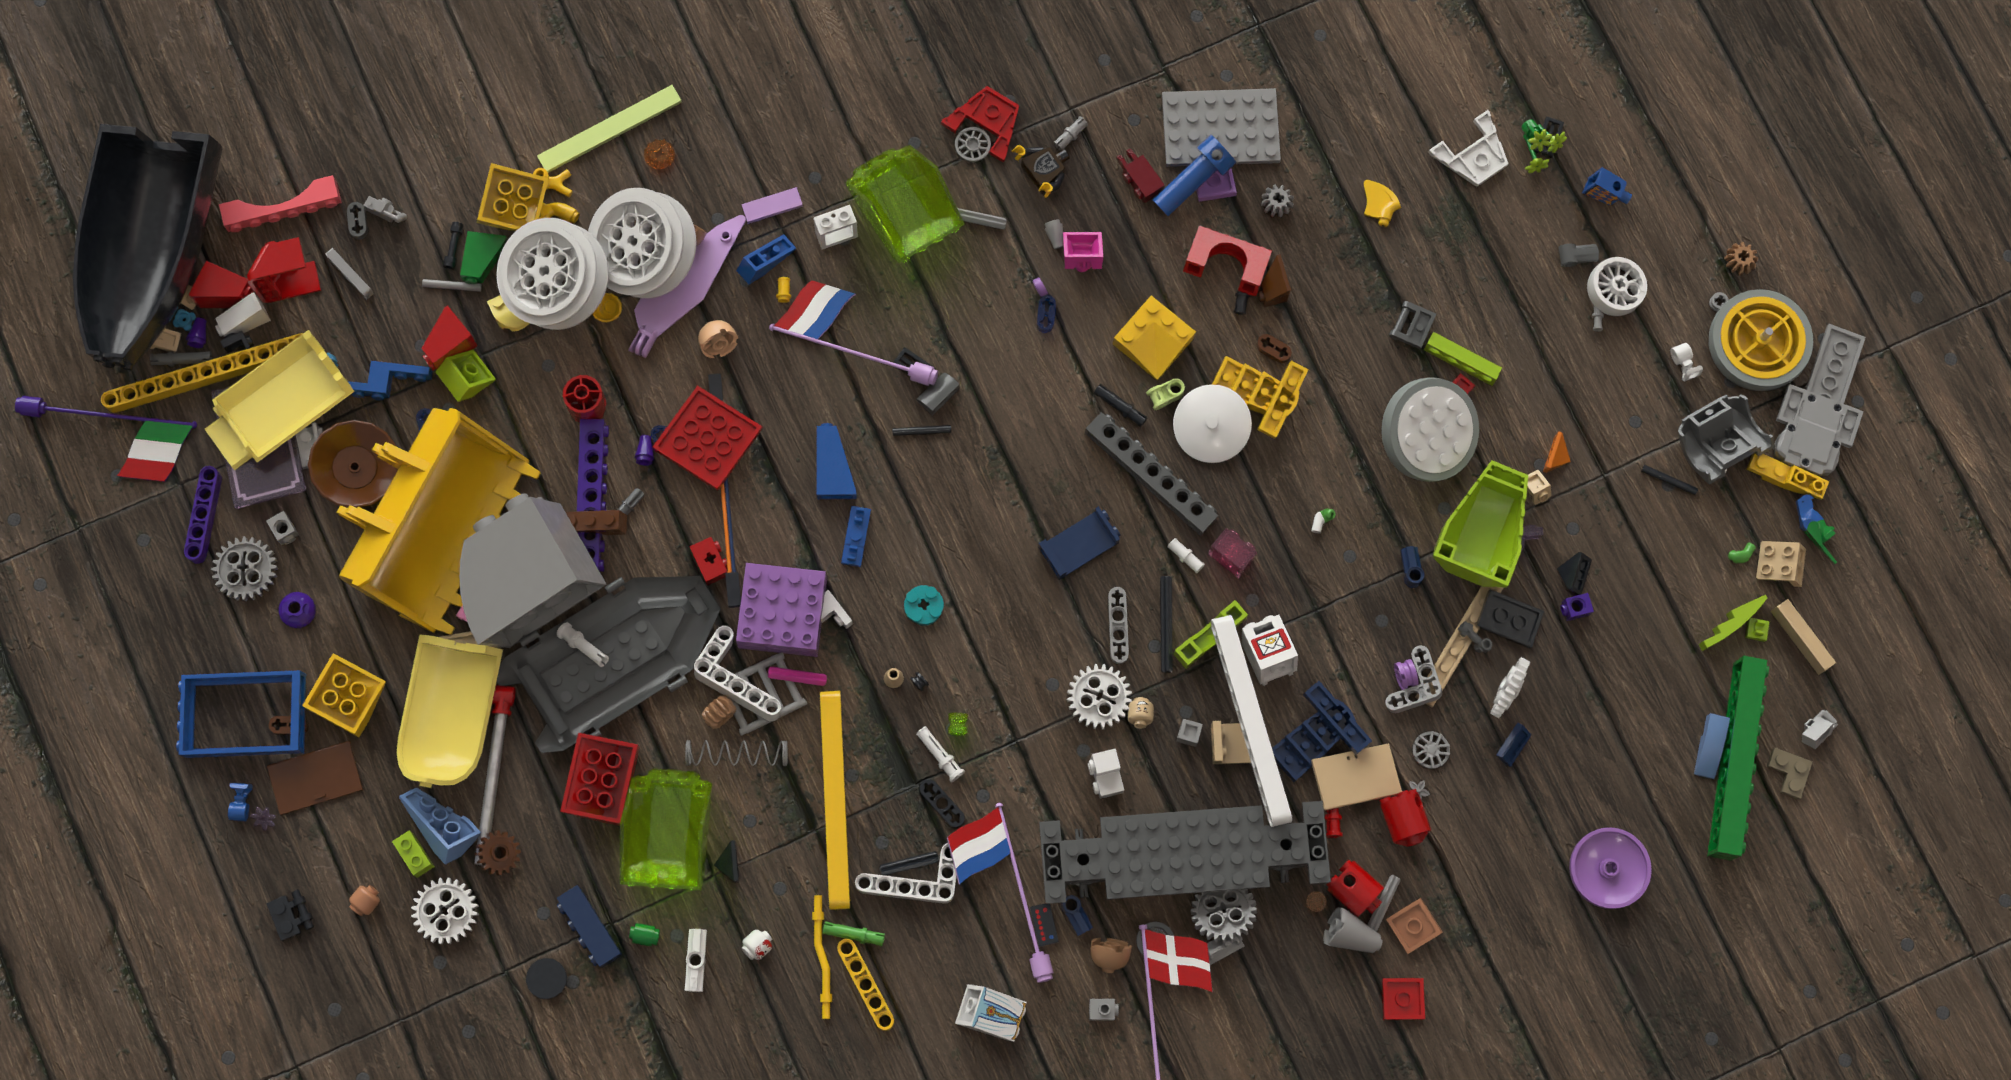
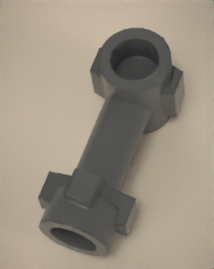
M1465 621L1458 627L1462 637L1467 635L1475 643L1474 649L1476 652L1486 653L1491 650V640L1488 638L1481 639L1472 630L1473 625Z

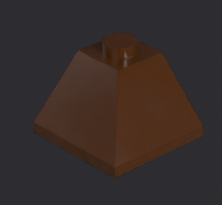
M1281 254L1277 255L1257 292L1259 301L1263 302L1264 307L1287 302L1291 292Z

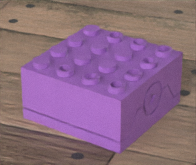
M746 563L736 636L738 648L818 657L822 625L821 616L827 584L826 571Z

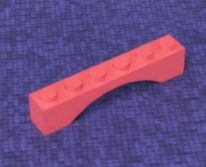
M332 175L313 180L309 187L300 195L281 204L259 206L234 200L219 204L226 230L228 232H239L242 228L258 227L265 222L274 223L278 222L281 218H294L299 216L300 213H313L324 207L333 208L337 204L342 203L337 181Z

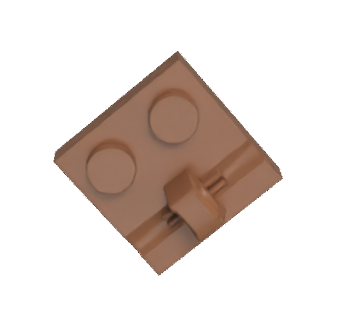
M1419 898L1386 919L1407 954L1443 933L1422 898Z

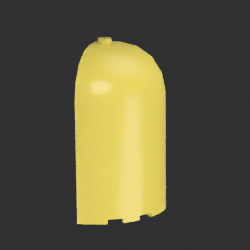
M419 635L397 744L398 765L405 777L420 782L419 786L432 788V784L455 785L467 779L477 767L483 750L503 652L502 649L470 643L456 642L455 645L453 640Z

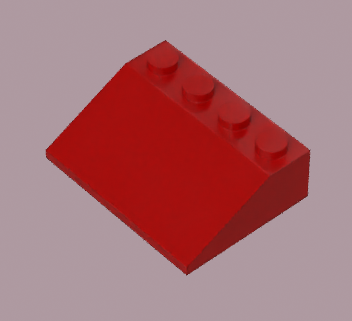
M578 733L560 812L622 826L640 749L638 744Z

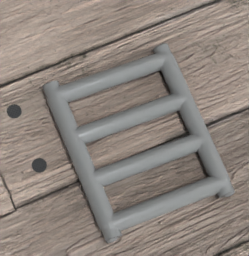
M783 652L775 654L735 674L750 683L747 677L758 672L768 694L776 698L781 704L779 718L807 705V701L804 698L802 699L795 683L785 681L795 702L784 707L771 679L768 678L765 668L775 663L778 668L787 669L783 660L785 659ZM751 697L749 699L751 702H758L757 697ZM733 701V704L736 706L734 716L740 726L739 733L741 736L772 722L757 715L758 720L747 724L738 703Z

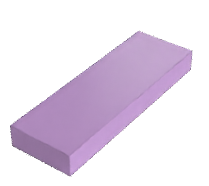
M797 187L742 204L748 224L803 207Z

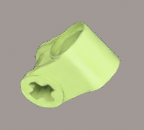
M1172 379L1149 389L1146 394L1150 396L1154 404V410H1159L1181 399L1184 395L1185 386L1180 379ZM1173 386H1178L1181 389V391L1179 393H1173L1170 390V388Z

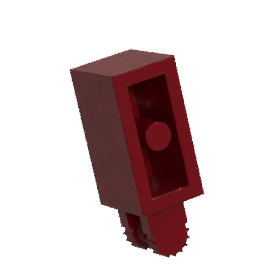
M1129 148L1126 150V153L1132 161L1131 163L1127 164L1121 155H1118L1116 159L1123 169L1122 176L1125 182L1131 184L1134 188L1135 196L1146 203L1157 196L1164 189L1165 185L1144 155L1138 158Z

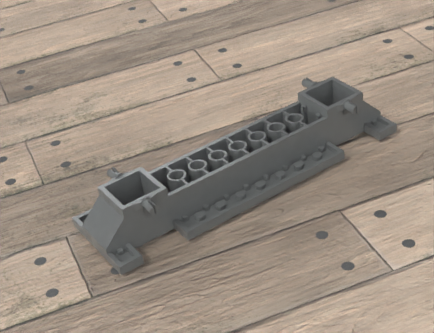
M1323 801L1302 802L1303 823L1282 824L1274 827L1270 825L1264 826L1262 805L1100 817L1101 838L1084 839L1083 829H1079V831L1074 829L1076 840L1061 841L1060 820L1039 822L1046 904L1066 903L1065 885L1079 886L1080 898H1084V893L1085 898H1088L1087 885L1104 881L1107 900L1270 887L1268 870L1280 871L1281 883L1290 882L1288 870L1308 866L1309 884L1330 883ZM1282 840H1287L1290 843L1289 850L1281 848L1280 842ZM1080 855H1085L1089 863L1082 866L1078 863L1077 858Z

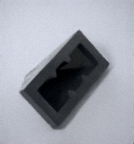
M1578 552L1557 568L1567 588L1576 595L1582 594L1592 559L1582 552Z
M732 840L714 866L734 883H739L736 841Z

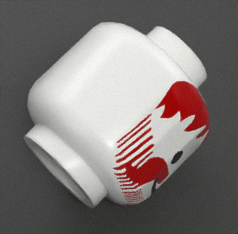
M754 930L743 939L742 950L751 960H760L771 951L772 944L770 941L772 937L765 930L763 932Z

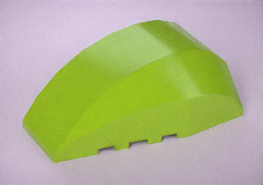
M1491 460L1441 529L1433 552V558L1446 572L1482 587H1508L1522 548L1521 540L1523 536L1528 475Z

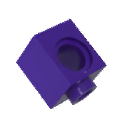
M1588 593L1565 598L1560 606L1563 616H1566L1567 621L1589 616L1594 612ZM1572 603L1579 605V612L1572 609Z

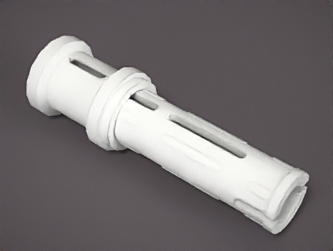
M563 623L557 630V637L567 641L571 648L579 649L600 667L604 666L602 662L607 664L609 657L585 640L583 634L580 631H575L570 623Z
M926 726L917 732L916 735L939 762V768L943 769L950 777V782H954L964 774L965 770L960 769L954 761V757L947 754Z

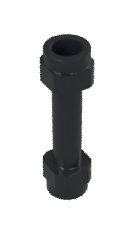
M452 222L450 228L452 236L448 255L444 257L443 267L447 269H455L457 263L455 255L459 236L463 234L464 226L460 222Z

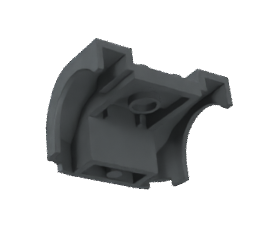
M1742 394L1739 397H1728L1725 395L1685 417L1678 429L1679 442L1685 458L1695 472L1708 484L1725 476V469L1753 453L1760 456L1775 447L1774 437L1771 434L1764 433L1758 427L1751 415L1748 398Z

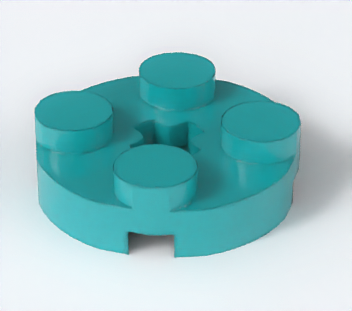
M927 585L914 587L907 593L904 601L906 616L922 626L936 622L944 608L941 594L935 587ZM925 600L926 603L930 604L927 606V610L918 607L921 601Z

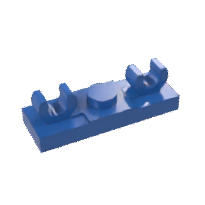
M851 506L841 564L861 567L871 509Z

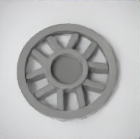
M965 128L956 137L955 149L961 159L974 163L981 161L990 151V138L980 128ZM973 131L971 137L966 132ZM975 131L980 132L978 138L974 136ZM963 135V136H965L967 139H966V141H965V140L961 139L960 137ZM982 135H984L987 140H980V139H981ZM958 141L961 142L963 145L958 147ZM980 144H988V146L982 147ZM966 148V151L962 154L960 150ZM980 150L986 152L983 155H981ZM977 152L979 157L974 158L973 153ZM970 153L971 158L966 157V155Z
M1428 731L1415 739L1412 752L1415 760L1422 767L1435 769L1442 766L1448 760L1450 745L1442 734ZM1430 735L1429 741L1423 736ZM1433 735L1438 736L1436 743L1432 742ZM1420 739L1425 743L1424 746L1418 743ZM1440 739H1442L1443 742L1445 743V744H1442V745H1438ZM1416 746L1422 749V751L1416 753ZM1446 747L1447 752H1440V748ZM1424 753L1426 757L1421 761L1418 756ZM1439 755H1446L1443 761H1441ZM1436 757L1439 764L1434 765L1433 758ZM1429 758L1431 765H1427L1423 762Z

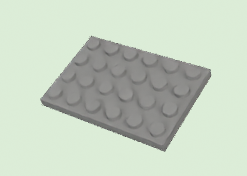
M1276 88L1162 92L1166 167L1189 166L1201 155L1197 147L1210 135L1215 137L1237 162L1236 164L1280 163ZM1214 150L1212 158L1220 160L1222 158L1221 152Z

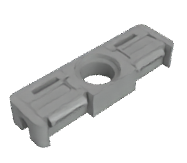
M333 248L325 253L327 258L366 300L374 294L371 288Z

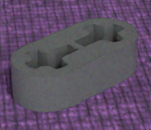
M353 202L347 207L348 228L351 236L360 240L368 234L366 210L361 203ZM355 208L359 209L358 218L353 213ZM356 223H359V226L362 229L360 230L359 234H357L356 231H354L357 229Z

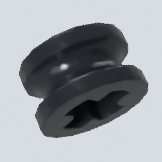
M916 672V676L911 677L910 680L922 692L924 690L923 687H928L929 683L920 673Z

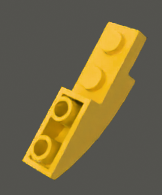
M1753 453L1747 466V470L1762 476V480L1792 492L1811 495L1817 499H1823L1829 481L1795 465H1786L1765 454L1757 456Z

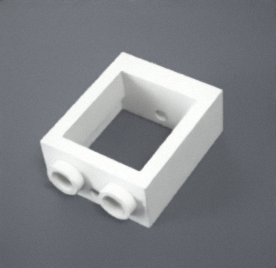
M850 205L813 218L815 233L822 250L858 237L857 221Z

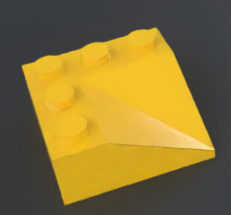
M491 163L476 223L517 231L523 225L539 219L549 178Z
M1150 296L1114 337L1113 345L1154 379L1158 380L1191 343L1196 331L1153 296Z
M333 653L302 706L334 725L360 737L371 718L386 681Z

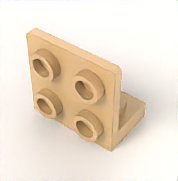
M1762 541L1756 578L1758 580L1789 581L1794 587H1802L1806 548L1797 542Z
M1213 721L1211 723L1213 764L1251 763L1240 723L1221 724V721Z

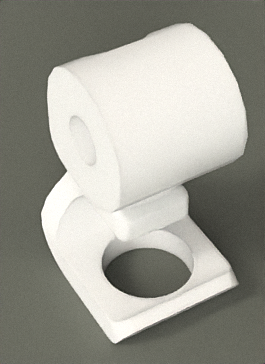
M1687 343L1670 349L1675 364L1682 365V380L1684 382L1701 375L1703 371L1702 366L1692 368L1693 362L1691 359L1693 358V352Z

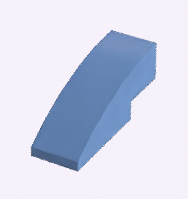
M1711 713L1706 716L1694 775L1710 779L1715 778L1730 718Z

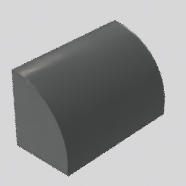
M942 373L937 378L935 384L930 385L916 401L933 416L960 389V384L947 373Z

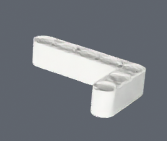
M728 626L719 627L694 664L695 678L765 720H777L780 716L781 704L776 698L719 666L733 644L732 629ZM721 635H727L729 639L721 640L719 637ZM717 651L719 654L717 656H711L709 655V652ZM700 667H706L708 671L700 672L698 669ZM717 677H723L725 678V681L717 682L715 679ZM734 687H740L742 688V691L734 692L732 689ZM751 697H758L759 701L754 703L749 699ZM775 707L777 711L770 713L767 711V708Z
M945 844L941 849L937 882L863 873L858 875L855 880L856 888L863 894L949 903L954 897L956 871L953 860L944 855L945 850L949 848V844ZM945 868L953 871L951 878H944L942 876V871ZM861 879H868L870 886L866 889L859 886ZM882 881H888L890 888L887 891H882L879 889V884ZM903 883L911 887L910 891L906 894L899 891V886ZM922 886H928L931 892L927 896H922L919 893V889ZM941 889H949L951 895L945 899L940 897L939 892Z

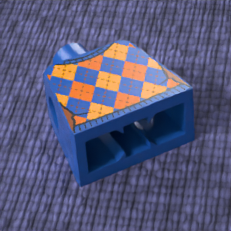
M1603 167L1588 177L1582 194L1608 205H1612L1618 200L1627 204L1632 196L1631 193L1624 190L1627 182Z

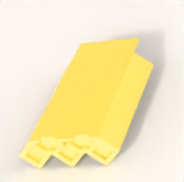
M308 330L212 400L215 406L213 410L220 418L206 427L205 431L231 467L236 470L251 458H254L256 462L262 460L351 395L354 390L326 354L320 343Z

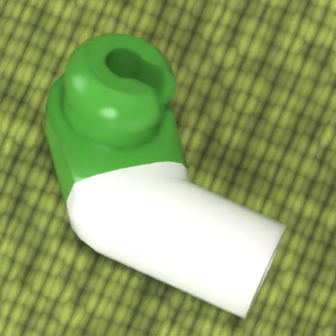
M1327 508L1316 513L1311 531L1321 533L1323 524L1335 518V511Z

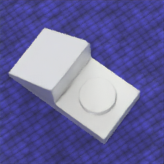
M827 590L824 595L821 622L823 623L835 614L836 616L833 618L840 627L844 625L846 629L853 625L851 618L830 591Z

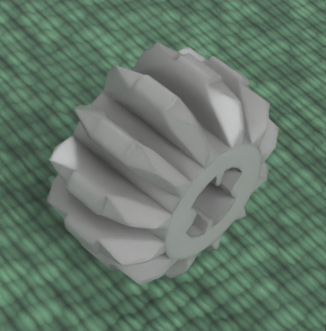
M1276 184L1273 185L1272 189L1268 187L1266 193L1262 195L1263 201L1261 203L1262 206L1266 207L1265 213L1271 211L1272 217L1275 216V213L1279 217H1282L1283 213L1288 214L1289 209L1293 208L1294 205L1291 202L1294 196L1289 195L1290 189L1284 191V185H1281L1280 189H1278Z

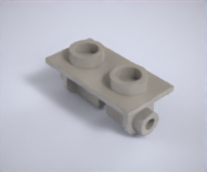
M1235 936L1233 943L1229 938L1225 944H1223L1220 938L1217 943H1215V940L1209 942L1210 965L1244 947L1243 939L1240 940Z

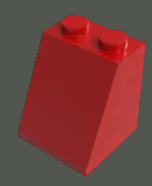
M206 261L188 295L200 308H231L253 293L254 290L249 285L247 278Z
M447 305L421 348L425 354L422 357L430 369L434 371L439 368L447 357L473 350L477 347V344L470 332Z

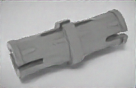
M1081 116L1070 127H1066L1064 133L1053 142L1056 148L1059 147V151L1063 150L1072 140L1075 141L1077 135L1088 126L1085 119L1082 121L1083 118Z

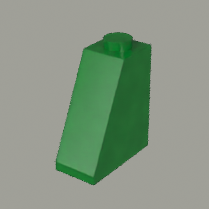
M467 232L460 273L465 283L477 284L484 282L499 260L502 249L508 241L507 237L504 235Z

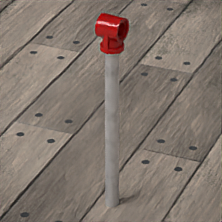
M495 686L492 701L494 709L491 710V714L495 715L479 827L481 835L478 837L477 845L482 843L480 838H487V833L491 832L506 720L507 716L512 714L510 706L513 707L516 689L511 686ZM475 856V864H477L479 856Z

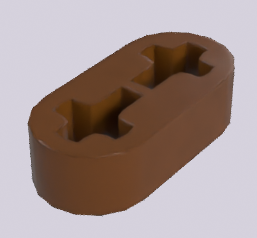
M1264 334L1257 341V349L1279 363H1285L1290 359L1292 354L1291 348L1273 336ZM1268 340L1269 346H1266L1265 348L1262 347V342ZM1285 350L1286 356L1280 357L1278 351Z
M274 716L271 718L268 725L274 734L291 735V716ZM305 719V733H306V732L308 731V728H309V723H308L307 720ZM278 721H280L282 724H287V727H280L277 731L274 724H278Z

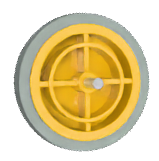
M1750 290L1734 296L1718 310L1710 326L1709 349L1715 365L1731 382L1750 390L1768 391L1790 383L1801 374L1812 354L1813 333L1807 316L1790 298L1770 290Z

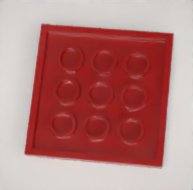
M697 385L652 448L718 491L763 428Z

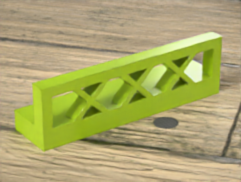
M1435 332L1432 333L1424 348V351L1491 386L1497 380L1502 367Z

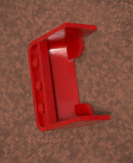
M299 237L280 242L270 241L265 243V246L260 250L247 274L249 285L264 303H272L321 291L315 261L305 263Z

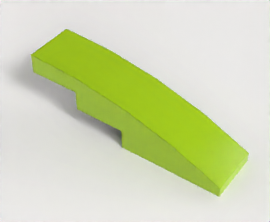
M1761 596L1726 614L1728 621L1712 629L1715 636L1698 644L1701 650L1704 651L1719 643L1740 628L1757 612L1766 601L1767 596Z

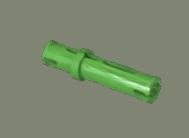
M825 921L823 927V934L860 941L861 944L871 943L883 946L885 933L873 932L864 927L860 929Z

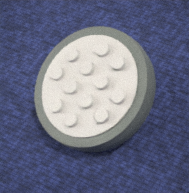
M1440 378L1418 379L1401 387L1390 399L1382 420V441L1390 461L1406 476L1428 482L1450 478L1468 464L1475 452L1479 438L1477 411L1468 394L1458 385Z

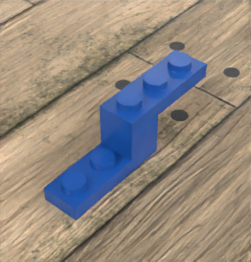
M371 361L368 383L348 382L354 390L352 393L353 397L364 398V396H371L373 399L383 400V398H390L393 376L401 380L409 377L414 378L416 381L425 382L426 379L432 380L433 372L430 367Z

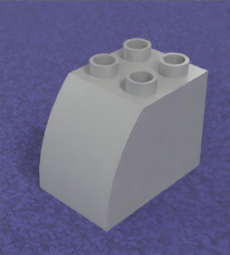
M526 493L509 500L505 505L508 512L496 519L494 515H490L476 522L473 525L476 533L464 540L459 575L460 594L468 625L478 645L510 648L517 644L521 638L534 630H538L607 585L562 505L543 500L542 497H528Z

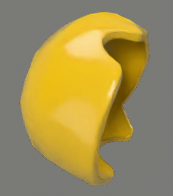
M605 293L593 316L601 322L616 320L621 315L622 302L618 296L612 293Z

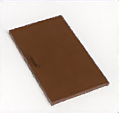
M350 740L266 766L280 815L363 790Z

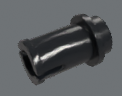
M1237 291L1235 293L1236 303L1233 313L1246 315L1247 301L1250 295Z

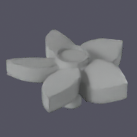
M1425 780L1419 782L1418 785L1409 781L1410 788L1412 790L1416 789L1421 799L1422 796L1430 795L1426 789H1423Z

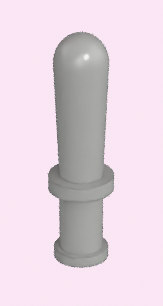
M1594 306V313L1592 314V318H1594L1593 330L1602 331V318H1604V314Z

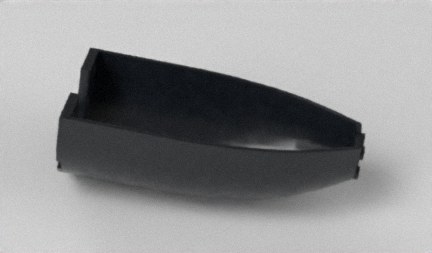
M100 124L78 221L74 253L73 289L77 320L86 354L93 357V361L102 363L103 367L114 368V366H120L121 369L131 371L133 366L151 348L168 326L183 300L202 247L223 150L221 144L209 134L173 131L171 139L176 143L153 141L137 127Z

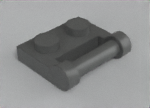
M1404 301L1401 306L1400 316L1394 329L1390 331L1389 337L1421 350L1436 313L1411 302ZM1409 312H1413L1415 315L1407 333H1401Z

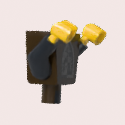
M1017 145L1011 151L1018 154L1015 157L1016 160H1019L1021 157L1023 158L1021 161L1022 168L1039 189L1038 191L1041 194L1046 192L1044 197L1047 198L1050 193L1060 188L1065 171L1062 163L1070 159L1064 149L1055 154L1050 147L1024 148L1021 145Z

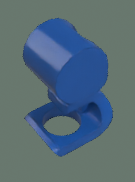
M230 783V788L235 789L237 795L234 796L235 801L229 804L228 818L234 821H247L249 804L245 801L253 786L252 784Z

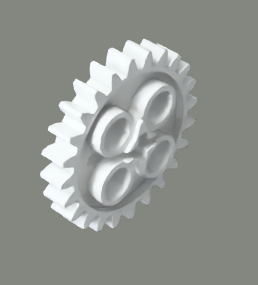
M1521 657L1517 664L1511 667L1498 688L1497 696L1493 702L1495 704L1490 714L1500 718L1504 710H1508L1522 688L1530 661Z
M1095 664L1094 670L1087 666V672L1085 673L1080 670L1079 674L1081 677L1074 675L1073 679L1076 683L1070 682L1069 684L1073 688V690L1067 691V694L1072 695V697L1067 698V702H1073L1069 706V710L1075 709L1073 717L1080 715L1079 723L1086 720V727L1090 723H1093L1094 729H1096L1097 724H1100L1101 728L1104 729L1105 723L1112 727V721L1114 720L1116 723H1119L1118 716L1124 718L1125 713L1123 710H1129V707L1125 704L1132 701L1126 698L1132 694V691H1126L1130 684H1123L1126 677L1119 678L1120 671H1117L1115 674L1112 673V666L1109 670H1106L1105 664H1103L1101 669H1098L1097 664ZM1096 679L1100 685L1097 688H1092L1089 685V681ZM1114 687L1117 689L1118 694L1110 696L1107 693V689ZM1083 689H1087L1091 693L1084 692ZM1099 692L1103 694V698H1101L1100 701L1096 700V695H1098ZM1088 697L1091 699L1092 704L1084 706L1081 703V699ZM1105 699H1108V700H1111V701H1115L1116 704H1115V705H1114V704H1111L1109 701H1107V700H1105ZM1107 705L1110 708V712L1102 714L1099 707Z
M439 878L438 884L432 880V887L429 888L424 885L425 892L418 891V894L421 896L420 899H413L418 903L417 906L411 907L417 911L411 917L418 919L413 924L414 926H421L418 932L422 933L425 931L424 938L427 939L431 936V942L433 943L437 938L439 944H443L444 939H446L448 944H451L452 938L459 942L460 934L467 937L465 930L472 931V928L469 926L470 923H477L472 919L473 916L479 915V913L473 911L479 905L472 903L477 898L476 896H469L472 890L464 891L466 884L463 883L459 886V880L457 879L453 884L451 878H447L446 883H444L442 878ZM448 891L451 892V899L448 902H444L442 900L443 894ZM457 899H460L457 904L450 907ZM429 905H435V912L427 915L426 908ZM443 907L449 908L447 915L442 914ZM459 907H463V916L457 918L455 916V910ZM437 916H439V917L435 920V922L430 923V921H431L433 918H436ZM447 920L448 927L444 931H440L439 923Z

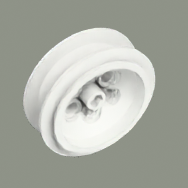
M629 188L619 191L603 202L590 223L588 232L598 240L607 258L609 271L607 287L617 293L646 299L665 295L684 280L693 264L696 252V233L692 219L686 209L677 200L668 195L645 188Z
M541 218L520 227L506 242L497 265L498 289L507 308L519 319L551 330L571 328L586 320L598 308L608 284V262L598 240L587 230L557 218ZM551 249V253L547 257V252ZM566 258V263L563 266L562 262ZM535 260L534 266L531 267L532 261ZM564 278H566L565 284L562 285ZM534 279V285L531 287V282ZM550 288L549 295H546L547 290Z

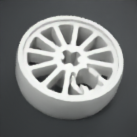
M1612 257L1602 261L1593 269L1588 278L1587 292L1593 305L1601 312L1611 316H1622L1631 313L1643 302L1647 293V280L1641 268L1633 261L1623 257ZM1610 267H1614V268H1615V273H1614V275H1613L1612 270H1611ZM1603 269L1605 270L1606 275H1604L1601 272ZM1620 269L1625 271L1623 276L1620 275ZM1629 274L1633 280L1628 281L1627 275ZM1627 289H1631L1632 294H1634V296L1630 295Z

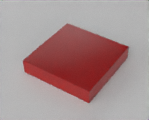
M1423 978L1382 979L1383 1020L1425 1019Z

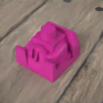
M1063 232L1065 269L1076 268L1079 272H1085L1091 267L1092 269H1102V232Z

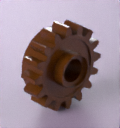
M500 830L494 832V835L492 832L487 833V838L481 837L482 843L476 845L479 849L475 853V856H479L477 864L481 863L483 865L482 870L489 869L488 874L490 875L494 874L495 871L496 875H502V870L505 874L510 873L509 868H516L514 861H520L516 857V854L521 853V850H516L519 842L513 843L515 837H507L508 832L506 831L501 834ZM496 848L501 850L500 858H497L494 854Z

